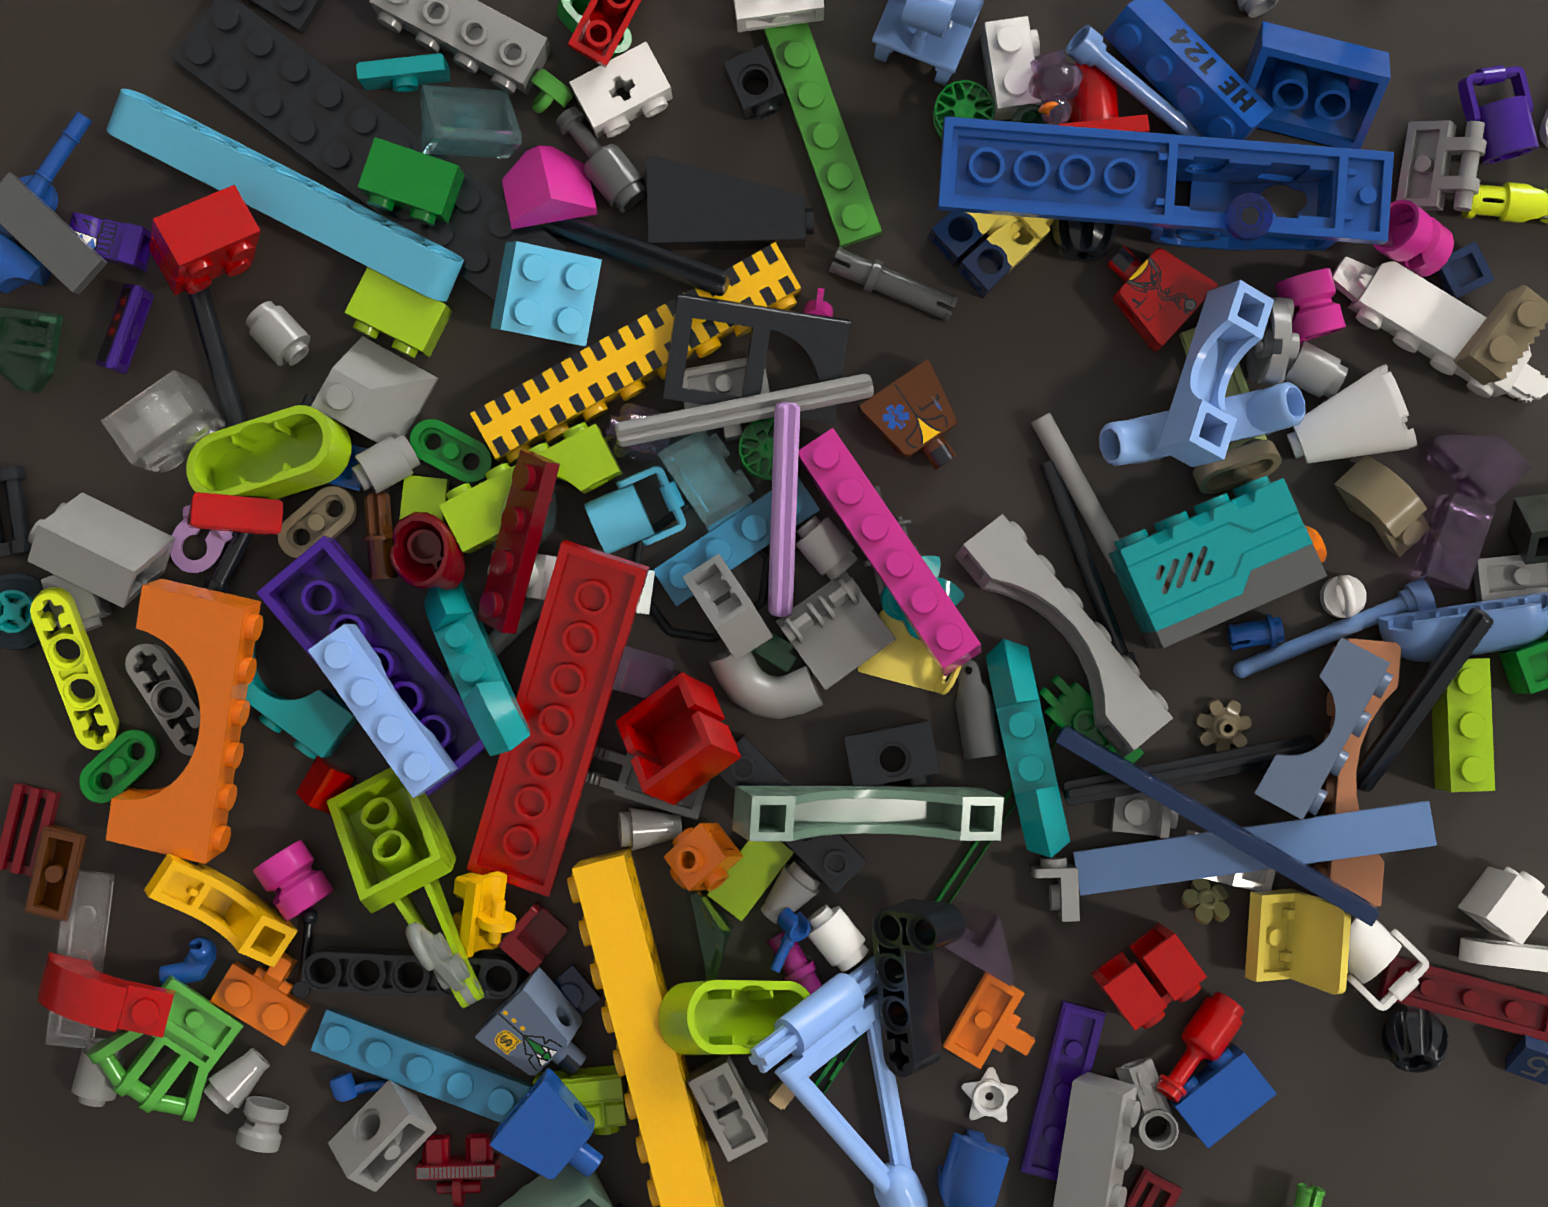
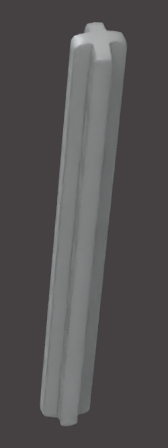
M860 374L618 422L615 425V432L618 444L626 447L774 417L776 403L780 402L797 403L801 412L871 398L874 394V387L870 375Z

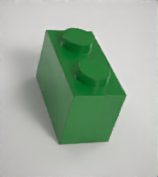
M375 137L358 188L366 197H369L367 201L369 205L388 212H392L395 206L410 211L409 218L425 225L434 226L435 220L448 224L465 175L459 165Z

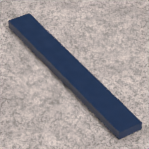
M1063 725L1055 740L1058 744L1372 927L1380 913L1373 903L1068 725Z

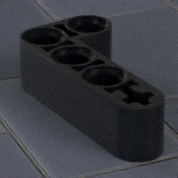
M907 899L879 910L872 919L883 1054L889 1070L899 1077H908L936 1063L941 1056L942 1046L933 951L957 942L965 933L963 915L958 908L949 903Z

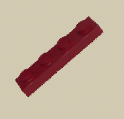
M520 450L517 464L512 474V484L506 507L501 517V526L495 550L490 560V569L484 593L479 603L477 619L501 633L516 634L560 467L559 463L531 451Z
M1395 956L1388 966L1383 969L1377 996L1383 998L1389 992L1388 989L1406 971L1409 972L1418 961ZM1429 964L1428 970L1418 979L1420 984L1402 1001H1396L1397 1003L1523 1036L1528 1035L1548 1042V995Z

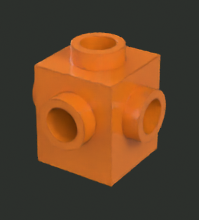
M699 823L695 828H688L675 837L672 841L674 847L664 856V859L671 867L670 874L680 887L688 891L707 890L710 892L721 886L729 878L727 871L743 855L719 823Z

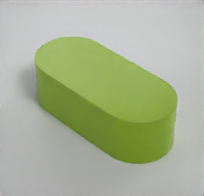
M306 405L292 406L212 432L201 438L194 445L188 456L186 465L187 478L196 493L276 500L329 483L341 475L351 457V439L341 423L319 410Z
M710 980L684 982L672 987L664 996L659 1009V1027L668 1046L680 1054H752L750 1050L775 1031L774 1024L776 1020L808 997L810 993L802 985L792 981Z

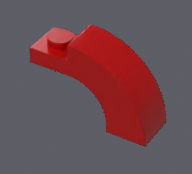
M48 953L37 994V1000L43 1007L62 1017L112 1032H116L117 1029H123L163 1038L176 991L107 975L96 970L92 966V961Z

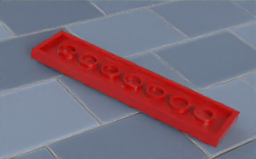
M568 540L561 542L516 697L530 729V736L511 751L499 755L466 870L481 875L500 871L507 875L506 883L547 897L552 893L650 567Z

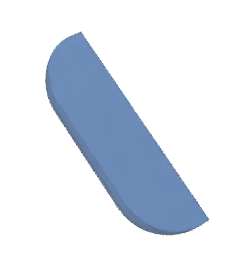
M1548 592L1378 617L1379 631L1383 641L1396 642L1401 647L1402 658L1414 662H1432L1468 611L1472 608H1478L1486 612L1494 622L1470 656L1519 649L1535 643L1548 631Z

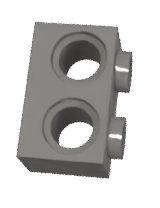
M720 554L712 557L682 577L735 660L740 659L773 637L755 606Z
M722 1055L689 1073L688 1084L728 1162L768 1142V1129L730 1055Z

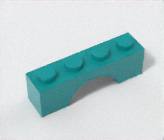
M258 640L255 641L253 658H255V651ZM257 668L252 682L248 684L246 700L250 702L252 707L262 713L258 719L277 733L285 730L296 739L293 745L312 759H315L317 755L321 758L332 756L358 721L346 703L328 689L317 690L301 699L285 698L276 694L265 685Z

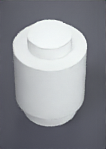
M825 905L808 918L811 927L808 935L809 939L831 966L837 965L841 972L855 966L868 953L869 950L864 945V936L840 906L830 909L828 905Z

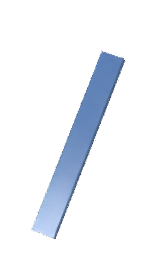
M1428 800L1309 817L1303 820L1295 819L1243 827L1304 864L1437 846L1430 802ZM1210 832L1073 852L1075 866L1078 868L1080 896L1272 869Z

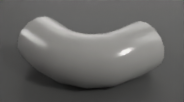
M727 650L709 661L717 682L731 701L753 715L783 719L801 715L823 706L822 698L807 666L787 675L777 677L763 672L757 665L752 652L735 660L731 652Z

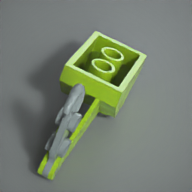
M390 767L327 800L359 899L371 913H374L393 902L409 924L406 927L405 933L415 956L427 971H434L438 982L444 990L451 988L462 1008H466L484 998L483 990L470 965L438 878L452 871L456 857L445 828L426 793L413 798ZM424 886L446 939L440 932L437 934L433 933L410 893Z

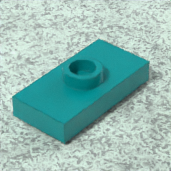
M441 53L358 62L359 64H356L357 78L366 91L393 88L395 92H412L418 90L419 85L451 81L450 67Z

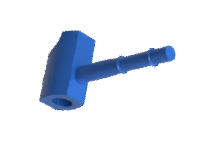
M78 111L65 130H61L63 133L40 167L34 170L35 174L25 184L41 200L50 184L54 183L53 179L78 143L81 144V138L93 122ZM0 224V292L8 294L25 284L45 286L52 272L23 245L17 242L16 238Z

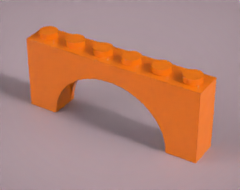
M158 579L142 585L136 629L148 632L164 641L175 651L187 667L195 684L199 699L200 728L194 753L184 771L172 784L156 789L129 788L111 799L106 834L107 841L166 855L170 853L179 858L203 864L208 863L226 850L231 836V828L227 826L229 810L234 806L237 797V786L233 784L235 769L240 765L244 752L243 743H240L241 729L247 722L250 713V702L246 700L248 684L252 682L257 668V661L253 658L255 641L259 639L263 628V617L259 615L261 601L165 579Z

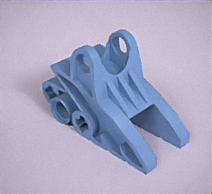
M888 0L872 39V42L876 43L874 58L886 63L890 53L894 50L935 66L937 71L934 82L945 86L951 75L956 71L985 0Z

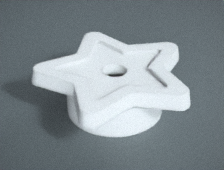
M993 1067L987 1068L980 1081L965 1082L962 1085V1089L972 1100L969 1114L971 1120L990 1116L1001 1122L1007 1121L1006 1107L1008 1101L1018 1093V1088L1014 1085L1001 1083ZM988 1092L993 1093L991 1100L985 1098Z

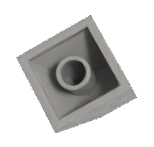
M362 336L331 369L311 406L377 443L390 436L394 439L402 434L407 437L439 378Z

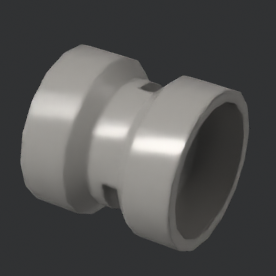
M262 1096L246 1098L243 1113L247 1119L244 1125L238 1128L236 1144L255 1152H277L282 1139L279 1133V1126L287 1120L289 1105L282 1101Z

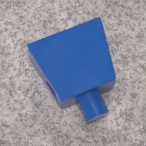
M549 1067L496 1128L489 1144L495 1150L551 1180L556 1178L567 1163L588 1178L596 1170L604 1157L586 1142L593 1133L594 1117Z

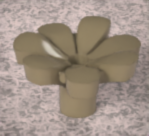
M1212 699L1207 703L1209 714L1200 712L1195 715L1194 724L1205 730L1197 737L1201 746L1205 747L1215 743L1214 751L1218 752L1229 750L1230 744H1233L1236 748L1244 747L1247 744V738L1242 734V731L1249 729L1252 721L1248 715L1239 716L1241 704L1237 700L1231 699L1223 707L1219 699ZM1228 724V729L1224 731L1225 725Z

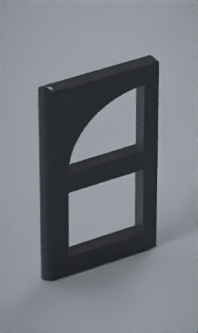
M678 293L675 297L676 305L662 393L663 399L709 405L761 394L771 330L790 337L805 351L813 365L818 383L842 378L849 330L851 329V321L848 319ZM693 318L752 327L741 396L682 387ZM838 404L801 411L800 419L835 424Z

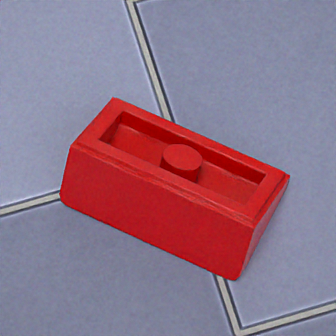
M197 492L193 494L187 526L195 529L278 535L282 529L283 502L275 499Z

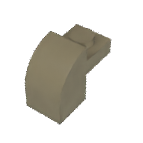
M1364 455L1334 484L1349 510L1371 523L1387 550L1398 558L1431 529L1422 514L1427 508L1418 495L1397 474L1368 455Z

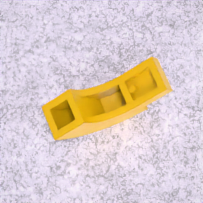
M170 853L166 855L144 889L149 898L202 921L224 936L239 953L271 967H275L298 931L290 921L285 922L278 910L240 883L203 863L194 865Z

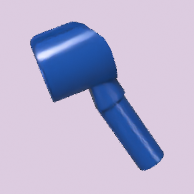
M791 908L784 909L777 920L778 925L785 934L770 969L780 973L794 943L806 938L811 931L810 923L802 912L799 911L795 914Z
M346 1072L331 1078L329 1085L334 1098L344 1102L360 1094L377 1092L388 1080L367 1081L355 1084L352 1072Z

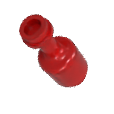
M1215 992L1211 998H1205L1182 1031L1181 1040L1186 1045V1051L1169 1076L1160 1075L1158 1078L1159 1082L1155 1086L1156 1089L1175 1103H1178L1181 1097H1185L1187 1091L1183 1086L1201 1060L1206 1059L1213 1062L1218 1060L1242 1026L1241 1018L1245 1013L1244 1009L1233 999L1220 992Z

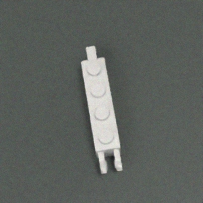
M1346 256L1333 271L1332 277L1335 287L1351 300L1348 308L1357 313L1356 319L1360 323L1374 330L1382 328L1395 336L1393 342L1406 351L1412 353L1416 351L1421 352L1431 359L1430 364L1436 370L1447 375L1455 373L1468 381L1467 387L1475 394L1485 398H1490L1491 396L1495 398L1507 394L1513 399L1517 398L1518 402L1529 403L1534 399H1541L1542 396L1548 393V378H1545V375H1541L1538 370L1527 364L1532 356L1530 347L1528 351L1523 352L1522 358L1517 359L1518 364L1512 366V371L1506 373V379L1490 385H1481L1457 366L1453 360L1487 317L1396 261L1382 263L1378 267L1372 268Z

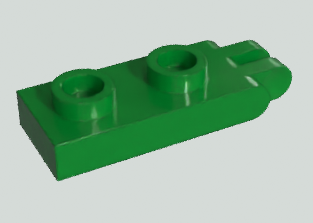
M1056 675L1050 681L1062 693L1059 697L1056 698L1046 687H1043L1038 692L1049 705L1044 710V713L1059 729L1063 725H1068L1118 754L1094 725L1092 697L1076 681L1068 686L1063 679ZM1138 747L1124 758L1134 764L1144 752ZM1094 765L1102 774L1108 773L1103 769L1099 768L1098 766Z

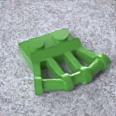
M170 974L161 988L176 992L163 1038L152 1036L127 1069L123 1068L114 1053L142 1036V1033L121 1030L112 1037L95 1044L88 1050L86 1055L92 1064H99L113 1085V1092L121 1097L127 1094L138 1101L137 1107L146 1113L153 1110L180 1115V1120L193 1122L208 1073L244 1025L240 1020ZM166 1045L177 1053L154 1084L148 1087L138 1079L161 1048ZM188 1062L194 1063L196 1066L185 1098L166 1095L165 1093Z

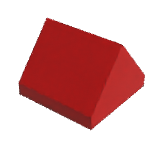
M317 756L297 789L296 794L308 806L331 815L327 800L350 789L356 777L328 760Z

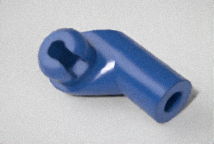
M196 937L191 940L188 945L191 948L183 962L160 966L159 978L161 985L164 984L170 974L184 984L203 980L217 957L215 943L206 937Z

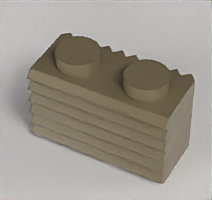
M1525 285L1519 286L1509 293L1507 292L1453 360L1454 363L1483 386L1506 379V373L1511 372L1512 366L1518 364L1517 359L1523 357V352L1528 351L1529 345L1535 343L1534 338L1539 337L1540 331L1546 329L1545 325L1548 324V302Z

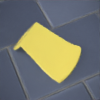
M882 610L878 615L896 640L857 668L858 672L942 695L947 694L954 685L961 666L952 671L946 682L947 675H943L922 642L910 636L902 621L892 619Z

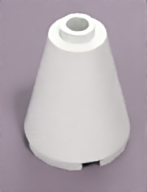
M1386 364L1377 367L1305 414L1304 420L1300 425L1293 426L1294 432L1287 434L1295 458L1304 456L1307 464L1406 450L1417 446L1414 428L1408 430L1405 424L1408 421L1407 416H1409L1403 397L1391 371L1388 372Z

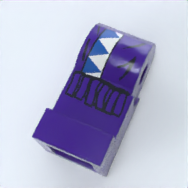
M72 213L69 226L106 261L142 272L147 271L151 256L149 247L152 236L149 230L130 223L125 224L109 219L102 220L86 214Z

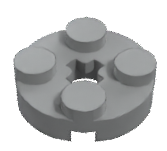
M1272 297L1274 303L1263 338L1246 353V366L1252 381H1258V384L1278 385L1285 380L1288 360H1295L1299 354L1300 337L1298 333H1292L1293 300L1291 298Z

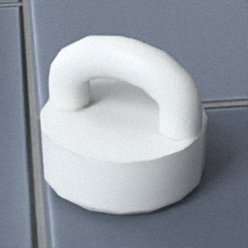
M1350 575L1335 576L1328 579L1322 586L1320 602L1323 609L1329 615L1336 618H1349L1358 614L1364 608L1366 590L1364 585L1355 577Z

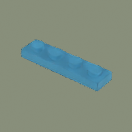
M799 477L797 484L796 527L820 511ZM772 490L652 570L655 571L656 577L676 607L694 596L682 578L687 573L717 554H720L731 571L770 545Z

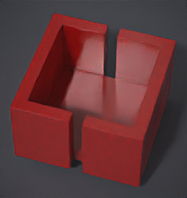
M234 184L153 218L149 251L174 296L184 291H187L188 294H194L207 288L212 283L211 280L223 274L233 277L250 268L251 262L254 260L260 229Z
M683 672L616 720L627 753L635 756L631 759V763L643 793L672 805L679 803L742 758L729 726L721 722L725 717L713 688Z
M1161 923L1156 924L1128 945L1154 980L1152 985L1135 962L1131 964L1122 951L1090 973L1120 1016L1135 1031L1141 1026L1144 1029H1148L1157 1024L1165 1016L1164 1009L1168 1007V1003L1177 999L1180 1003L1189 1000L1200 991L1201 986L1199 983L1207 978L1177 935Z

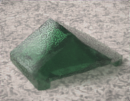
M0 307V373L19 390L40 393L53 376L63 321L62 315Z
M703 890L691 891L690 900L693 905L706 981L716 980L734 924Z

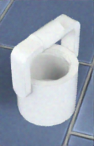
M1351 915L1348 955L1349 974L1347 975V981L1374 1007L1382 1011L1387 1010L1397 1000L1402 1001L1420 984L1418 979L1428 970L1429 961L1397 929L1394 928L1389 932L1377 919L1371 927ZM1403 946L1419 962L1409 972L1406 971L1388 989L1389 992L1378 1001L1362 984L1370 981L1386 968Z

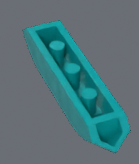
M463 581L460 582L456 589L429 588L424 599L427 618L481 741L490 756L511 751L530 736V729L482 621L477 619L478 612Z
M1003 638L986 655V662L1027 850L1052 858L1070 842L1030 653L1027 646Z

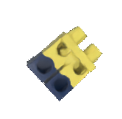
M952 211L931 228L927 239L954 266L986 235L988 236L983 243L961 262L957 269V272L983 299L1019 262L1045 239L1051 230L1049 227L1054 219Z

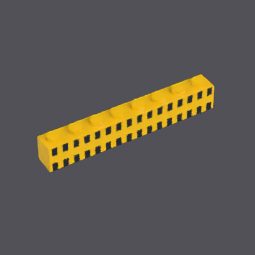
M776 242L724 270L730 276V284L723 296H717L696 287L683 293L789 310L797 304L795 298L801 295V287ZM675 298L471 412L470 415L495 459L500 463L508 460L510 464H514L518 460L520 450L528 451L531 449L530 446L543 439H546L548 443L554 442L563 437L562 434L570 429L568 425L582 417L588 422L608 411L607 403L619 396L624 401L635 397L646 389L644 382L657 375L662 380L665 379L676 305ZM693 318L687 358L696 353L699 358H703L722 346L719 340L734 332L737 337L749 333L752 327Z

